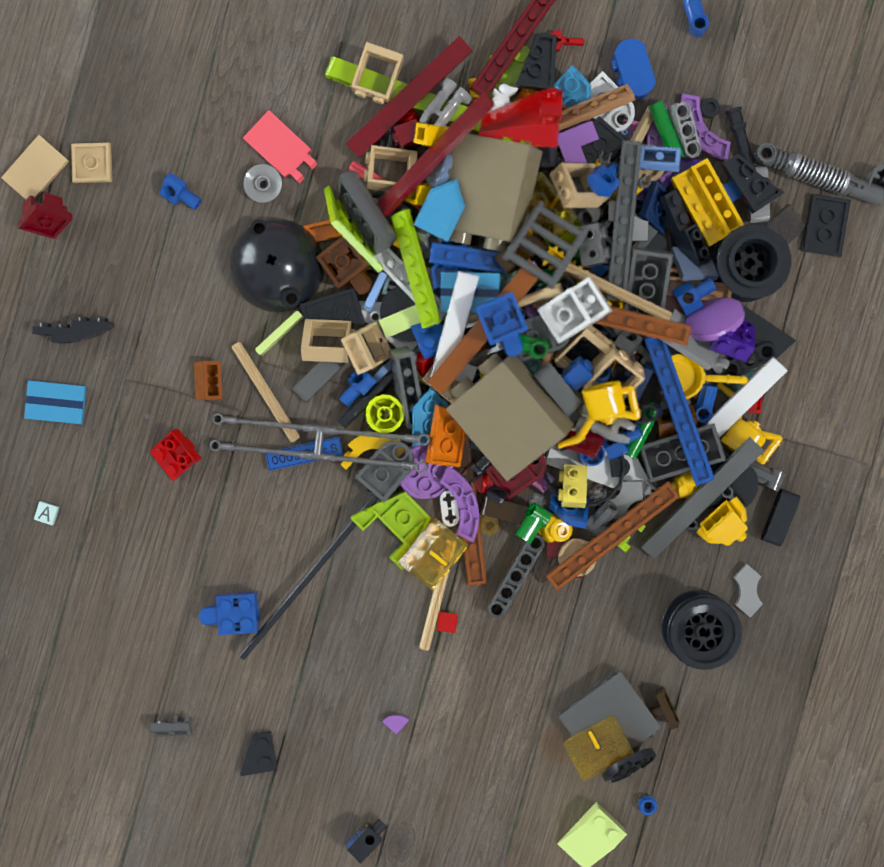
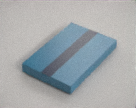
M441 272L440 312H448L458 272ZM470 273L478 275L479 279L469 313H477L476 306L498 297L500 294L501 273Z
M28 380L24 418L83 424L87 386Z

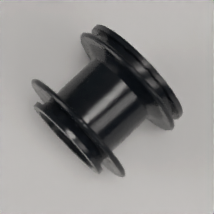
M747 224L734 229L724 239L718 241L711 253L712 261L719 275L717 280L712 281L724 283L732 291L731 298L739 302H752L775 293L783 286L791 269L789 246L777 231L766 225ZM746 247L751 248L750 254L745 252ZM735 254H737V255L739 256V260H738V261H735V259H734V258H735ZM758 254L763 255V261L757 259ZM746 261H749L751 267L748 269L744 267ZM758 268L763 269L762 275L757 273ZM745 275H749L751 277V281L747 280L745 278Z
M693 590L682 593L669 603L662 616L661 632L664 642L681 662L692 668L707 670L720 667L734 657L741 644L742 626L736 611L727 602L710 592ZM694 615L699 617L697 622H692ZM708 615L712 616V621L710 622L706 621ZM691 627V633L685 634V629ZM702 627L707 629V632L704 635L699 633V630ZM693 640H699V644L692 645Z

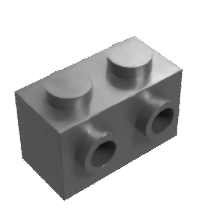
M600 223L577 227L580 230L584 228L588 231L579 247L581 266L588 268L609 263L611 252L609 246L606 245V238H608L606 227Z

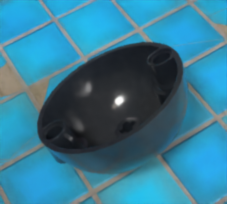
M279 218L257 219L240 235L233 247L230 262L231 275L239 293L253 306L269 312L294 310L300 307V304L311 299L321 284L324 268L316 257L322 253V250L315 237L302 225L294 221ZM259 225L265 226L262 234L256 233V228ZM270 257L277 258L275 265L268 264ZM295 294L297 296L296 303L289 304L288 297Z

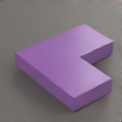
M592 120L559 133L558 146L565 163L587 164L581 147L599 140Z

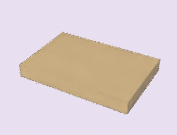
M38 135L1 178L26 200L30 195L35 196L36 200L67 165L69 160L42 136Z

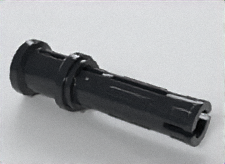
M742 106L725 111V114L729 117L730 131L734 132L739 154L749 163L754 164L745 130L747 123L744 122L741 110H743Z

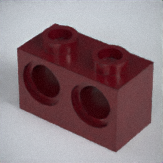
M416 119L394 127L395 133L392 136L397 149L412 150L423 146L422 144L414 143Z

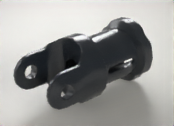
M483 454L475 462L472 461L462 470L461 475L468 469H473L477 476L470 482L472 484L493 464Z

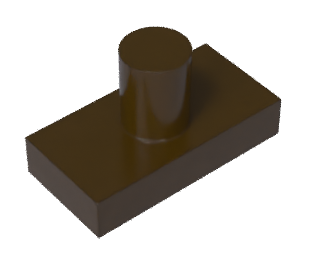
M661 687L657 689L655 694L660 705L648 710L655 719L665 716L672 730L678 728L680 721L665 688Z

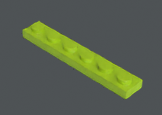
M410 209L403 210L392 215L391 219L421 326L424 329L441 323Z

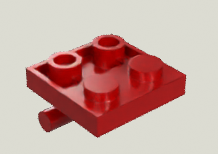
M179 428L172 430L149 451L172 481L178 479L194 463L202 459L194 449V444L189 438L186 439Z

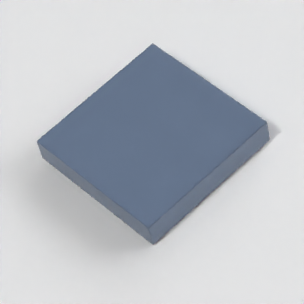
M679 247L671 248L670 252L673 253V261L681 280H707L709 278L717 280L719 277L712 259L700 266H696L685 256Z

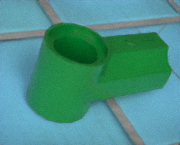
M519 333L523 344L522 353L532 355L536 359H542L547 355L550 344L546 339ZM535 345H543L545 351L538 352L535 349Z
M536 502L527 508L526 518L515 534L531 544L540 528L544 527L551 519V513Z

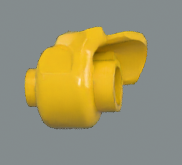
M690 471L676 475L674 481L670 482L680 495L678 499L688 498L700 486H695Z
M551 513V519L544 527L540 528L538 533L548 543L554 541L563 542L570 538L573 529L572 526L566 525L558 516Z

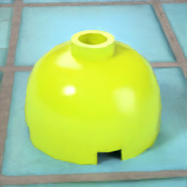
M392 395L375 397L366 408L367 423L379 433L395 431L404 420L402 404Z

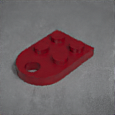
M543 453L538 463H530L509 481H506L493 465L489 466L485 471L497 487L509 492V496L506 499L508 501L542 477L547 467V460Z

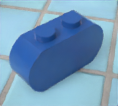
M626 39L617 46L611 66L613 71L617 72L619 78L617 79L618 87L628 84L634 93L635 100H641L650 94L656 80L644 43L637 39Z

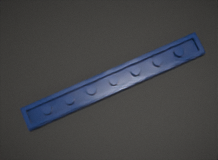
M653 337L644 338L695 486L713 481L715 478L668 346L660 339Z

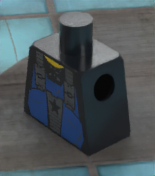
M378 819L372 826L367 822L345 843L347 851L360 864L382 842L380 834L387 828L385 823L381 819ZM368 835H372V838L365 839Z

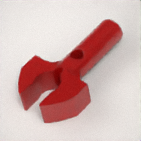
M555 30L550 33L557 35V40L559 41L556 43V52H560V48L564 45H584L583 38L564 37L561 35V30Z

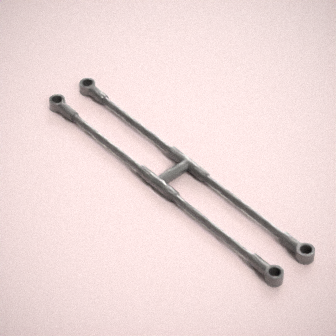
M216 413L212 417L213 423L217 425L240 423L299 429L304 432L316 433L314 452L239 446L233 443H224L220 440L210 442V449L212 451L241 450L297 456L312 460L345 461L402 467V469L416 470L419 473H424L428 470V465L424 461L418 463L403 461L401 463L322 453L324 434L337 435L338 433L405 440V442L419 443L422 446H427L431 442V438L427 434L396 435L338 429V427L267 422L238 419V417L224 416L221 413ZM217 416L221 417L220 422H217ZM423 436L427 437L425 444L421 441ZM215 442L219 444L217 449L214 448ZM421 463L425 466L423 471L419 470Z

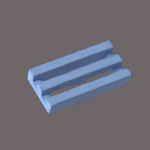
M379 273L364 304L365 311L371 312L386 281L387 274Z

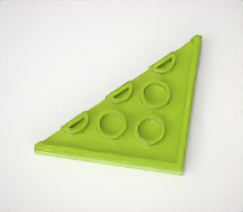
M328 185L324 188L331 224L379 273L383 270V265L374 257L375 255L368 243L364 244L365 241L360 234V230L353 220L349 221L350 217L346 212V208L340 199L336 200L334 198L333 188Z

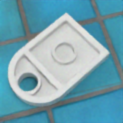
M603 71L590 83L591 99L618 88ZM630 102L627 105L620 106L598 116L619 133L631 125L635 116V108L633 103ZM624 115L628 121L626 124L620 125L617 122V117Z

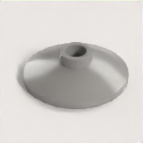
M267 164L253 166L244 177L243 184L246 194L252 200L259 203H267L274 200L282 189L280 174L274 167ZM264 181L267 182V186L265 188H261V183Z

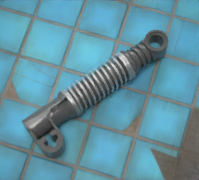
M771 143L762 144L753 153V159L758 165L772 166V168L777 167L778 170L781 169L789 177L793 176L797 180H805V183H813V186H821V189H829V192H837L838 195L842 196L849 195L879 206L884 200V164L872 168L868 172L866 179L863 180L855 177L854 173L847 170L843 172V169L839 170L838 167L835 169L830 164L827 166L822 161L818 163V160L814 162V158L810 160V157L806 159V156L802 158L800 153L793 152L787 154L786 151L778 150ZM762 150L768 152V159L762 157Z

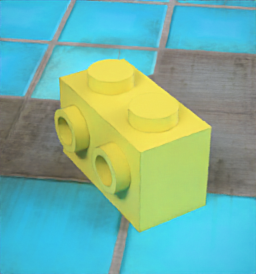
M564 464L563 471L559 470V482H562V489L558 491V501H562L561 507L585 508L587 499V466Z

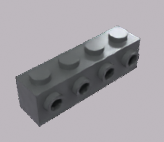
M408 346L388 351L396 396L403 407L404 420L402 423L407 429L412 428L413 407L423 397V393L419 387L418 380H420V375L415 364L417 362L416 354Z

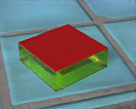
M439 611L437 631L456 633L458 613Z

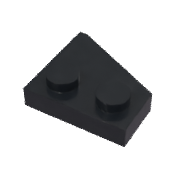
M272 732L252 734L240 775L246 776L277 770Z

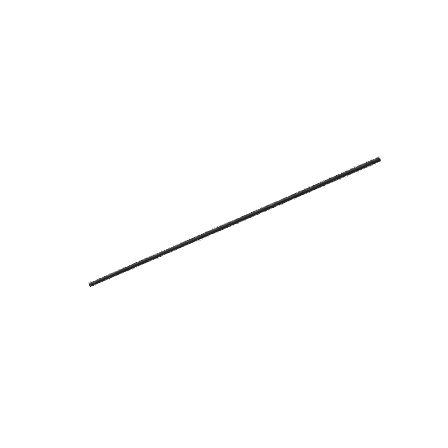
M608 213L602 219L605 222L608 220ZM479 369L476 370V374H475V376H474V378H473V381H472V382H473L474 384H475V383L478 381V379L480 378V376H479L480 370H479ZM373 493L358 512L374 505L379 498ZM352 520L238 655L241 659L245 660L357 526Z

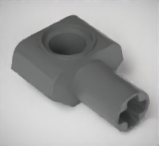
M613 328L616 333L615 337H613L616 339L614 342L615 348L619 347L620 350L626 352L630 357L642 344L645 337L641 334Z

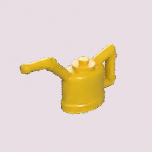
M613 381L582 390L588 418L576 436L557 443L558 449L580 443L584 440L595 421L610 425L617 418L638 420L640 418V409L634 387L631 385L621 387L620 381ZM623 395H628L631 411H625Z
M718 383V389H721L729 398L735 394L723 383ZM741 416L721 437L720 442L733 453L749 437L761 447L766 442V439L771 440L772 442L764 453L756 459L760 464H765L769 461L776 448L780 446L783 438L781 435L762 431L757 421L753 420L751 422L747 420L746 422L742 420Z

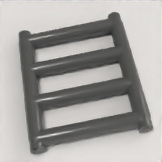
M538 201L506 250L503 259L505 261L511 260L548 283L547 287L553 289L584 241L588 231L584 228L580 230L545 208L543 202ZM539 213L575 235L576 238L572 245L535 223L534 221ZM529 229L566 251L567 253L562 261L524 238ZM522 245L557 267L554 274L550 276L515 254L518 246Z

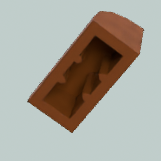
M221 361L194 362L195 401L222 399Z

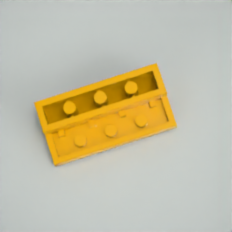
M708 158L670 179L694 224H698L707 247L724 239L731 231L744 225Z

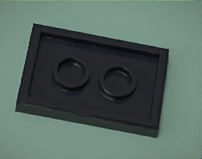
M817 194L811 195L802 252L842 257L851 200Z

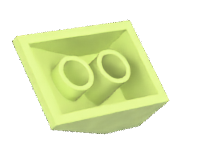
M596 802L558 842V845L581 867H591L612 851L627 833L624 827Z

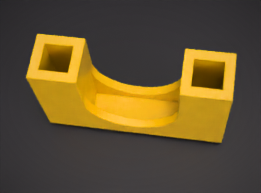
M417 123L414 143L432 146L449 127ZM420 183L406 198V202L423 205L431 188L434 187L429 186L428 183Z

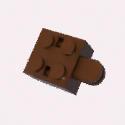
M343 236L316 257L338 289L345 288L351 284L358 294H366L371 291L373 282L366 271L372 266Z

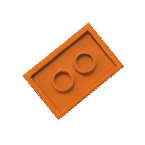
M435 405L430 431L431 442L428 445L425 462L428 464L460 467L466 432L446 410L448 407Z

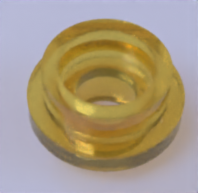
M486 516L480 522V529L486 535H493L499 529V522L496 518ZM487 522L493 523L491 529L486 528Z

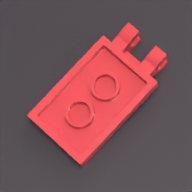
M270 110L243 137L282 176L287 178L290 174L299 184L303 181L304 177L297 168L303 162L312 170L317 166L316 161L308 155L312 150Z

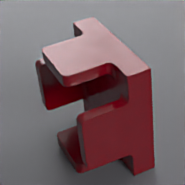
M44 193L43 204L35 202V196L30 195L22 205V219L18 222V229L55 239L72 221V213L67 212V206L63 205L62 197Z

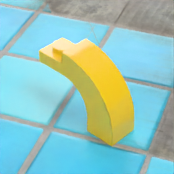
M359 436L348 444L353 451L350 452L348 450L344 457L358 458L366 450L379 449L386 442L401 440ZM399 447L396 451L398 458L405 451L403 447ZM343 461L340 465L347 470L353 462Z

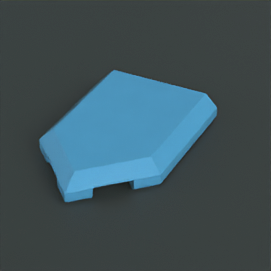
M573 65L554 83V88L563 90V103L568 108L591 99V84ZM590 120L583 121V122H581V123H579V124H576V125H582V124H584V123H586V122H589Z
M458 179L431 188L414 223L415 226L447 242L466 206L459 188Z
M431 387L413 407L412 435L427 434L430 436L435 405L449 407V404ZM426 436L422 437V443L425 444L427 442ZM412 442V446L420 445L419 443Z

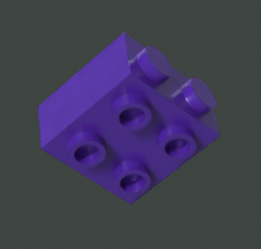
M743 320L742 324L734 332L729 331L718 336L717 340L710 341V349L717 353L731 356L736 360L746 362L755 349V324Z

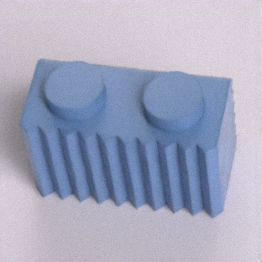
M642 145L640 169L679 172L681 149L679 147L672 149V147L664 148L662 146L660 148L658 146L656 148V146L648 147L646 145L644 147Z

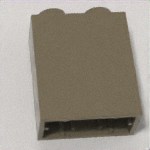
M467 134L452 150V167L448 169V174L450 175L447 182L458 179L462 198L466 205L449 241L470 245L472 235L485 237L483 248L499 252L506 249L508 242L511 243L528 217L543 151L527 144Z
M495 353L478 367L484 375L482 379L474 384L467 376L450 391L456 400L446 410L504 479L509 481L564 438L574 424L517 356H508L502 361L497 353Z

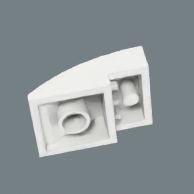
M591 277L586 278L573 288H569L538 309V312L558 343L574 336L613 311Z

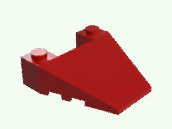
M557 88L541 90L487 113L481 121L479 136L503 140V137L513 138V142L521 143V140L530 141L531 146L558 147L559 121L562 119L563 90H558Z

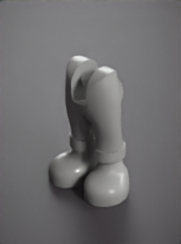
M444 78L440 82L442 90L437 93V96L427 106L419 123L428 124L432 119L435 121L433 125L446 126L455 111L460 107L459 104L468 105L472 98L465 89L459 87L453 98L440 111V108L448 100L450 94H453L457 89V84L454 81Z
M584 404L582 414L588 416L586 405ZM580 416L575 432L578 433L587 417ZM617 418L613 421V424H610L611 426L595 421L590 428L591 432L597 433L606 439L629 444L631 438L617 431L619 426L634 431L636 425L628 419Z

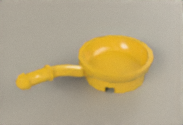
M675 354L671 356L686 399L695 396L703 387L705 381L741 385L748 382V378L743 375H706L702 366L685 355Z

